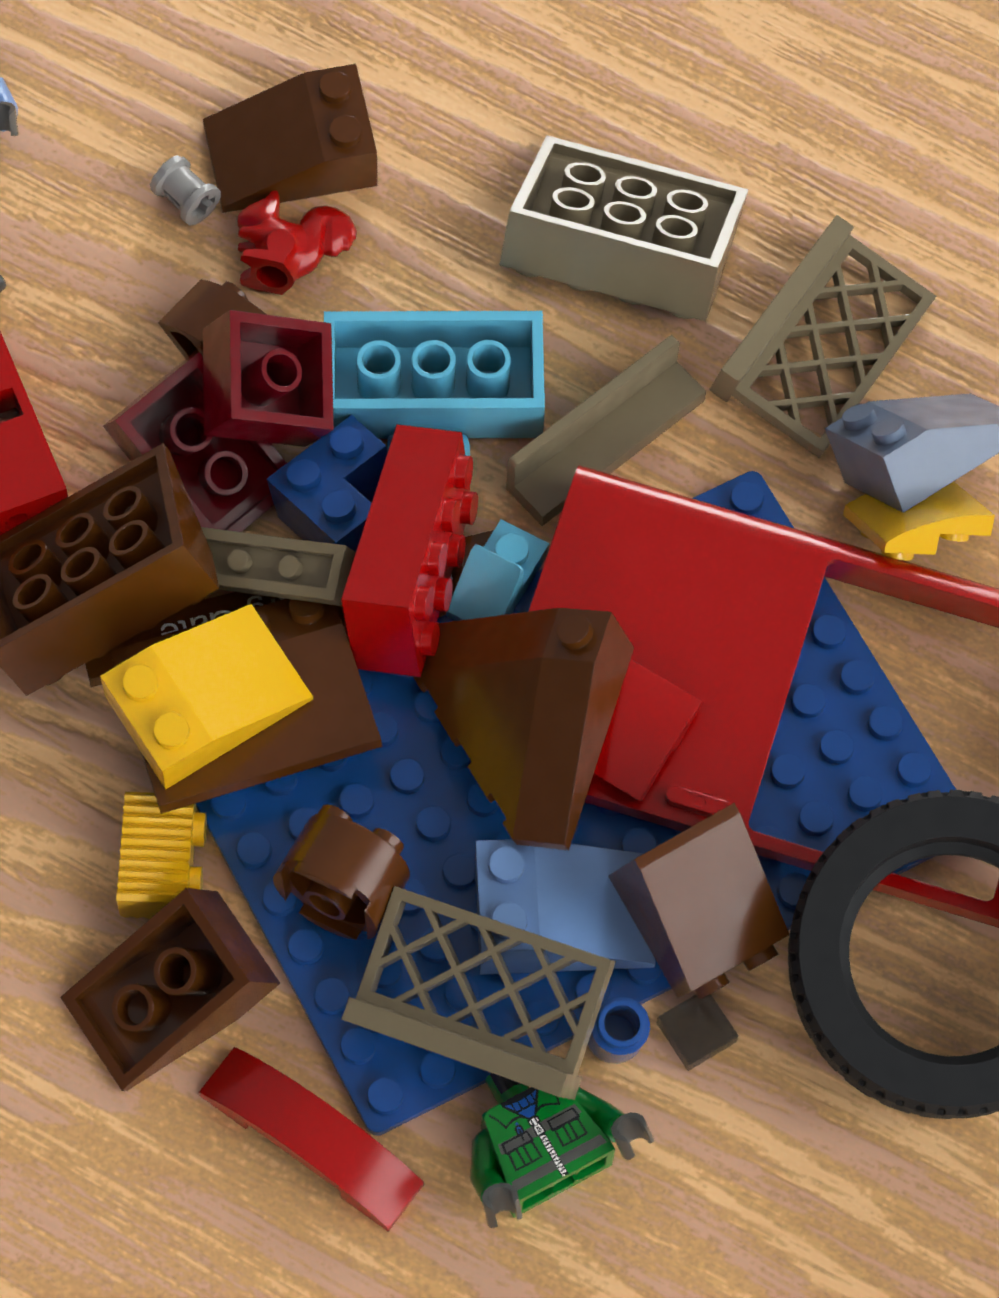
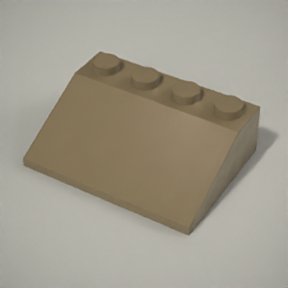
M546 136L509 211L499 265L515 269L518 273L525 276H541L563 282L576 290H592L618 297V299L627 304H643L669 311L672 315L679 318H695L706 321L719 287L747 198L748 189Z

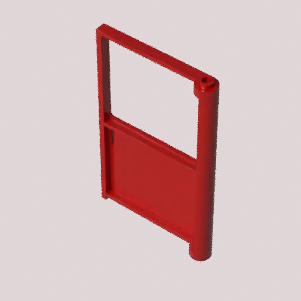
M579 465L571 482L529 611L570 608L612 612L634 647L631 656L632 660L703 701L676 750L670 753L643 801H638L593 774L585 803L681 832L735 803L757 855L811 871L822 855V851L756 832L750 828L749 820L824 577L999 628V588L904 560L892 559L880 553ZM895 873L886 876L873 889L999 928V879L994 897L989 901L980 900Z

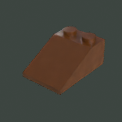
M356 64L304 72L203 119L216 186L221 191L220 204L222 213L243 210L249 205L266 198L274 190L278 191L280 203L378 186L377 150Z
M185 888L60 998L121 1091H128L237 1021L275 989L280 982L218 891Z

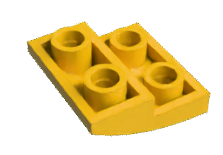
M954 481L905 512H901L868 494L847 503L843 512V516L860 530V534L863 537L870 539L881 549V554L892 559L904 561L914 559L915 554L936 555L939 537L950 541L964 542L969 540L970 535L991 536L995 515Z

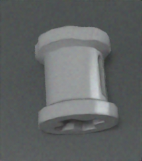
M176 155L161 165L151 180L150 189L155 195L166 197L181 211L180 217L189 226L196 225L208 217L215 209L220 200L221 191L212 183L205 184L190 170V162L185 157Z

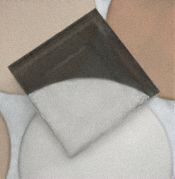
M711 994L700 1000L697 995L692 996L660 1015L656 1023L688 1071L736 1043L739 1036Z

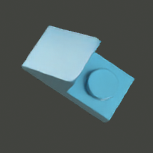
M501 519L484 547L478 544L472 547L453 593L446 616L459 621L512 614L545 561L550 543Z

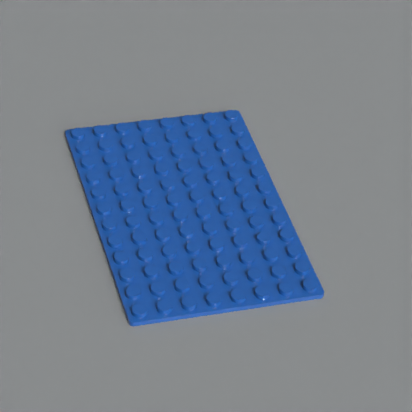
M755 471L740 475L693 498L794 528L761 474ZM542 569L535 575L513 613L529 611ZM825 577L749 820L750 828L756 832L822 852L848 826L857 819L868 815L870 811L896 799H905L908 795L937 790L941 793L956 790ZM446 614L437 620L438 623L455 621L447 617ZM358 669L383 747L198 802L196 807L199 812L206 813L207 828L365 1127L372 1135L380 1136L486 1083L485 1079L491 1073L342 1020L349 997L356 998L378 932L374 938L367 940V931H361L358 938L354 940L338 936L317 926L299 913L304 903L292 892L286 901L278 893L273 882L274 874L309 818L318 814L323 805L328 804L340 808L350 816L353 822L373 832L375 828L385 829L402 841L404 849L400 855L410 871V878L404 887L405 890L477 914L475 884L476 841L512 838L502 824L506 817L497 802H489L469 770L468 766L471 760L462 745L458 747L454 745L434 713L438 706L428 690L423 693L412 676ZM584 802L571 844L644 854L682 832ZM757 855L786 927L790 930L799 895L811 871ZM935 856L913 861L892 873L899 875ZM406 902L398 927L406 945L434 930L424 908ZM437 913L443 926L456 920ZM468 924L447 935L460 964L479 954L477 926ZM438 940L411 954L423 982L451 969ZM394 941L392 942L389 954L397 950ZM402 959L383 969L376 989L377 993L395 998L415 988ZM655 960V968L613 969L603 1001L615 996H625L643 1004L672 988ZM480 965L465 972L477 1001L505 988L500 974L480 975ZM596 970L556 972L569 1002L589 992ZM532 973L510 974L515 983ZM547 977L519 991L532 1021L560 1007ZM456 978L428 991L439 1015L449 1017L468 1007ZM419 996L407 1002L424 1009ZM510 996L482 1010L493 1034L504 1036L523 1026ZM584 1005L573 1010L578 1021ZM473 1015L460 1021L478 1028ZM565 1015L536 1029L546 1052L572 1040L574 1036ZM527 1034L515 1040L521 1044L533 1047Z

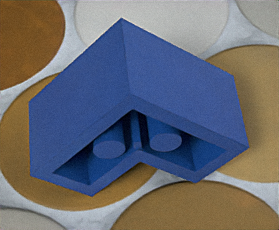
M350 415L334 427L333 431L321 437L266 479L278 518L302 540L346 545L356 552L386 460L387 446L354 416Z

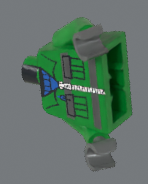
M491 1073L485 1079V1082L498 1105L482 1114L481 1131L472 1140L470 1180L483 1203L488 1226L496 1228L498 1226L495 1216L497 1213L507 1210L511 1212L514 1218L516 1217L519 1220L526 1211L610 1167L615 1153V1147L612 1142L617 1144L623 1158L630 1160L635 1157L630 1144L632 1140L644 1138L651 1144L654 1142V1138L642 1115L638 1113L625 1114L609 1102L580 1087L578 1088L575 1100L561 1098L533 1087L529 1088L527 1085Z

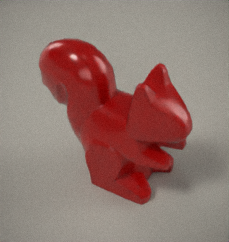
M274 190L266 198L244 208L237 217L238 236L247 240L238 244V251L241 252L240 261L250 266V268L241 273L240 284L245 287L283 295L293 286L297 279L313 272L324 255L337 257L342 251H349L353 241L356 240L357 230L348 214L336 207L327 205L314 207L305 212L299 224L280 219V196L278 191Z

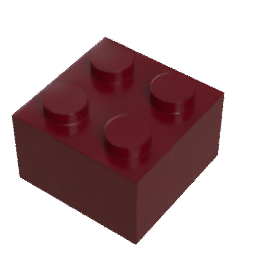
M229 310L203 328L204 436L306 447L333 431L331 323Z

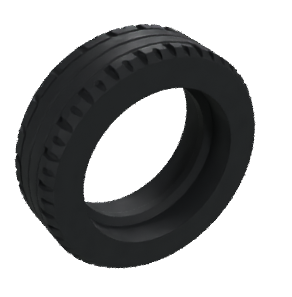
M939 790L908 795L905 799L890 801L870 811L868 815L857 819L842 831L819 857L801 890L792 919L788 942L789 980L797 1012L808 1036L812 1038L822 1057L849 1084L868 1097H873L880 1101V1103L905 1113L939 1119L973 1118L999 1112V1045L984 1052L971 1055L941 1056L919 1051L903 1044L883 1030L868 1013L858 996L850 969V938L858 911L874 887L893 871L913 861L940 855L971 857L999 868V797L992 795L990 798L983 796L981 792L950 790L949 792L942 793Z

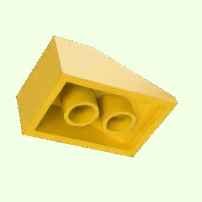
M252 604L155 643L100 676L106 699L165 790L313 700L312 694Z

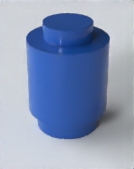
M615 996L603 1001L588 1042L591 1052L600 1060L612 1064L623 1063L632 1059L642 1048L649 1036L650 1020L646 1010L636 1000L625 996Z

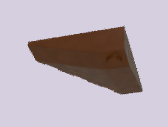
M552 608L439 623L440 635L436 654L426 657L421 678L413 677L423 693L428 690L438 706L434 713L456 747L462 745L471 760L468 766L469 770L489 802L496 801L506 817L502 824L515 844L569 851L634 650L633 645L612 612Z

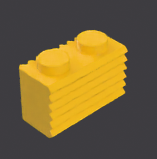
M125 791L116 901L121 917L128 918L132 916L135 918L145 917L151 919L185 888L202 890L203 867L193 866L194 847H205L207 815L205 812H197L196 803L161 814L154 793Z

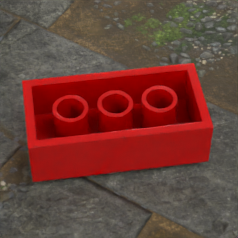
M396 425L341 598L350 647L358 669L421 678L426 657L436 654L440 635L437 620L440 611L447 612L449 610L453 592V583L450 578L453 567L460 568L462 566L466 546L463 533L466 524H474L478 510L477 492L470 491L473 458L472 456L465 455L462 432Z

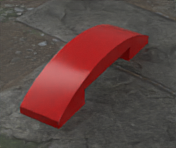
M235 1046L198 1092L200 1097L245 1129L248 1126L252 1127L338 1189L343 1200L388 1232L424 1186V1181L342 1113L293 1079Z

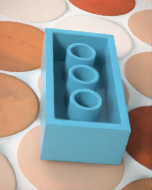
M324 311V322L331 323L334 427L352 415L378 439H388L389 435H394L397 424L462 432L468 438H536L543 433L545 413L543 311Z

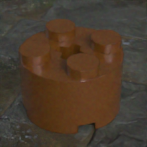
M325 804L321 807L318 814L309 818L274 874L273 882L276 890L285 901L292 892L304 903L299 913L312 923L347 939L356 940L361 931H367L368 940L374 938L380 929L394 886L404 889L410 878V871L400 855L404 849V844L397 836L381 828H375L372 832L353 822L350 816L340 808Z

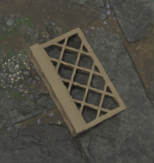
M839 215L835 216L723 366L710 388L711 392L725 402H728L731 396H733L818 458L821 457L830 444L826 431L819 438L801 425L798 409L824 406L828 426L841 419L847 409L861 402L936 298V295L852 237L850 233L854 226ZM848 255L867 268L870 283L845 285L841 265ZM833 277L834 286L825 287ZM900 291L916 302L917 306L911 314L889 316L884 293ZM873 294L878 317L853 320L848 296ZM837 298L842 321L817 324L813 302L818 299ZM804 316L806 325L796 326ZM901 326L896 335L893 336L892 327ZM881 328L885 346L883 353L861 355L856 331ZM845 332L850 356L824 359L819 335ZM809 336L814 360L788 363L784 341L787 338ZM776 354L777 364L767 365ZM873 365L865 376L863 366ZM852 367L857 386L854 392L832 394L827 370ZM816 371L821 395L796 398L791 374ZM780 375L785 399L767 401L750 387L758 377ZM845 404L837 415L835 405Z
M394 886L356 998L349 997L342 1020L549 1094L575 1100L582 1077L578 1076V1072L616 961ZM406 902L424 908L434 930L406 945L398 927ZM437 913L456 920L443 926ZM468 924L477 926L488 950L460 964L447 935ZM491 932L509 937V939L497 945ZM438 940L451 969L423 982L411 954ZM394 941L397 950L389 954L392 942ZM521 943L532 945L542 969L514 983L501 954ZM545 950L564 957L551 964ZM402 959L415 988L395 998L377 993L376 989L383 969ZM493 959L505 988L477 1001L465 972ZM577 961L596 967L589 992L569 1002L556 972ZM547 977L560 1007L532 1021L519 991ZM456 978L468 1007L449 1017L439 1015L428 991ZM419 996L424 1009L407 1002ZM510 996L523 1026L504 1036L493 1034L482 1010ZM584 1005L578 1021L573 1010ZM473 1015L478 1028L460 1021ZM564 1015L574 1035L566 1059L547 1053L536 1030ZM527 1034L533 1047L521 1044L515 1040Z

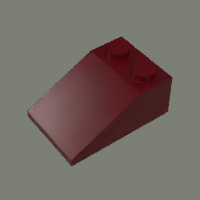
M199 352L182 361L103 425L130 461L163 443L171 453L201 527L242 532L274 506L266 479L287 464V462L272 443L204 436L203 356Z

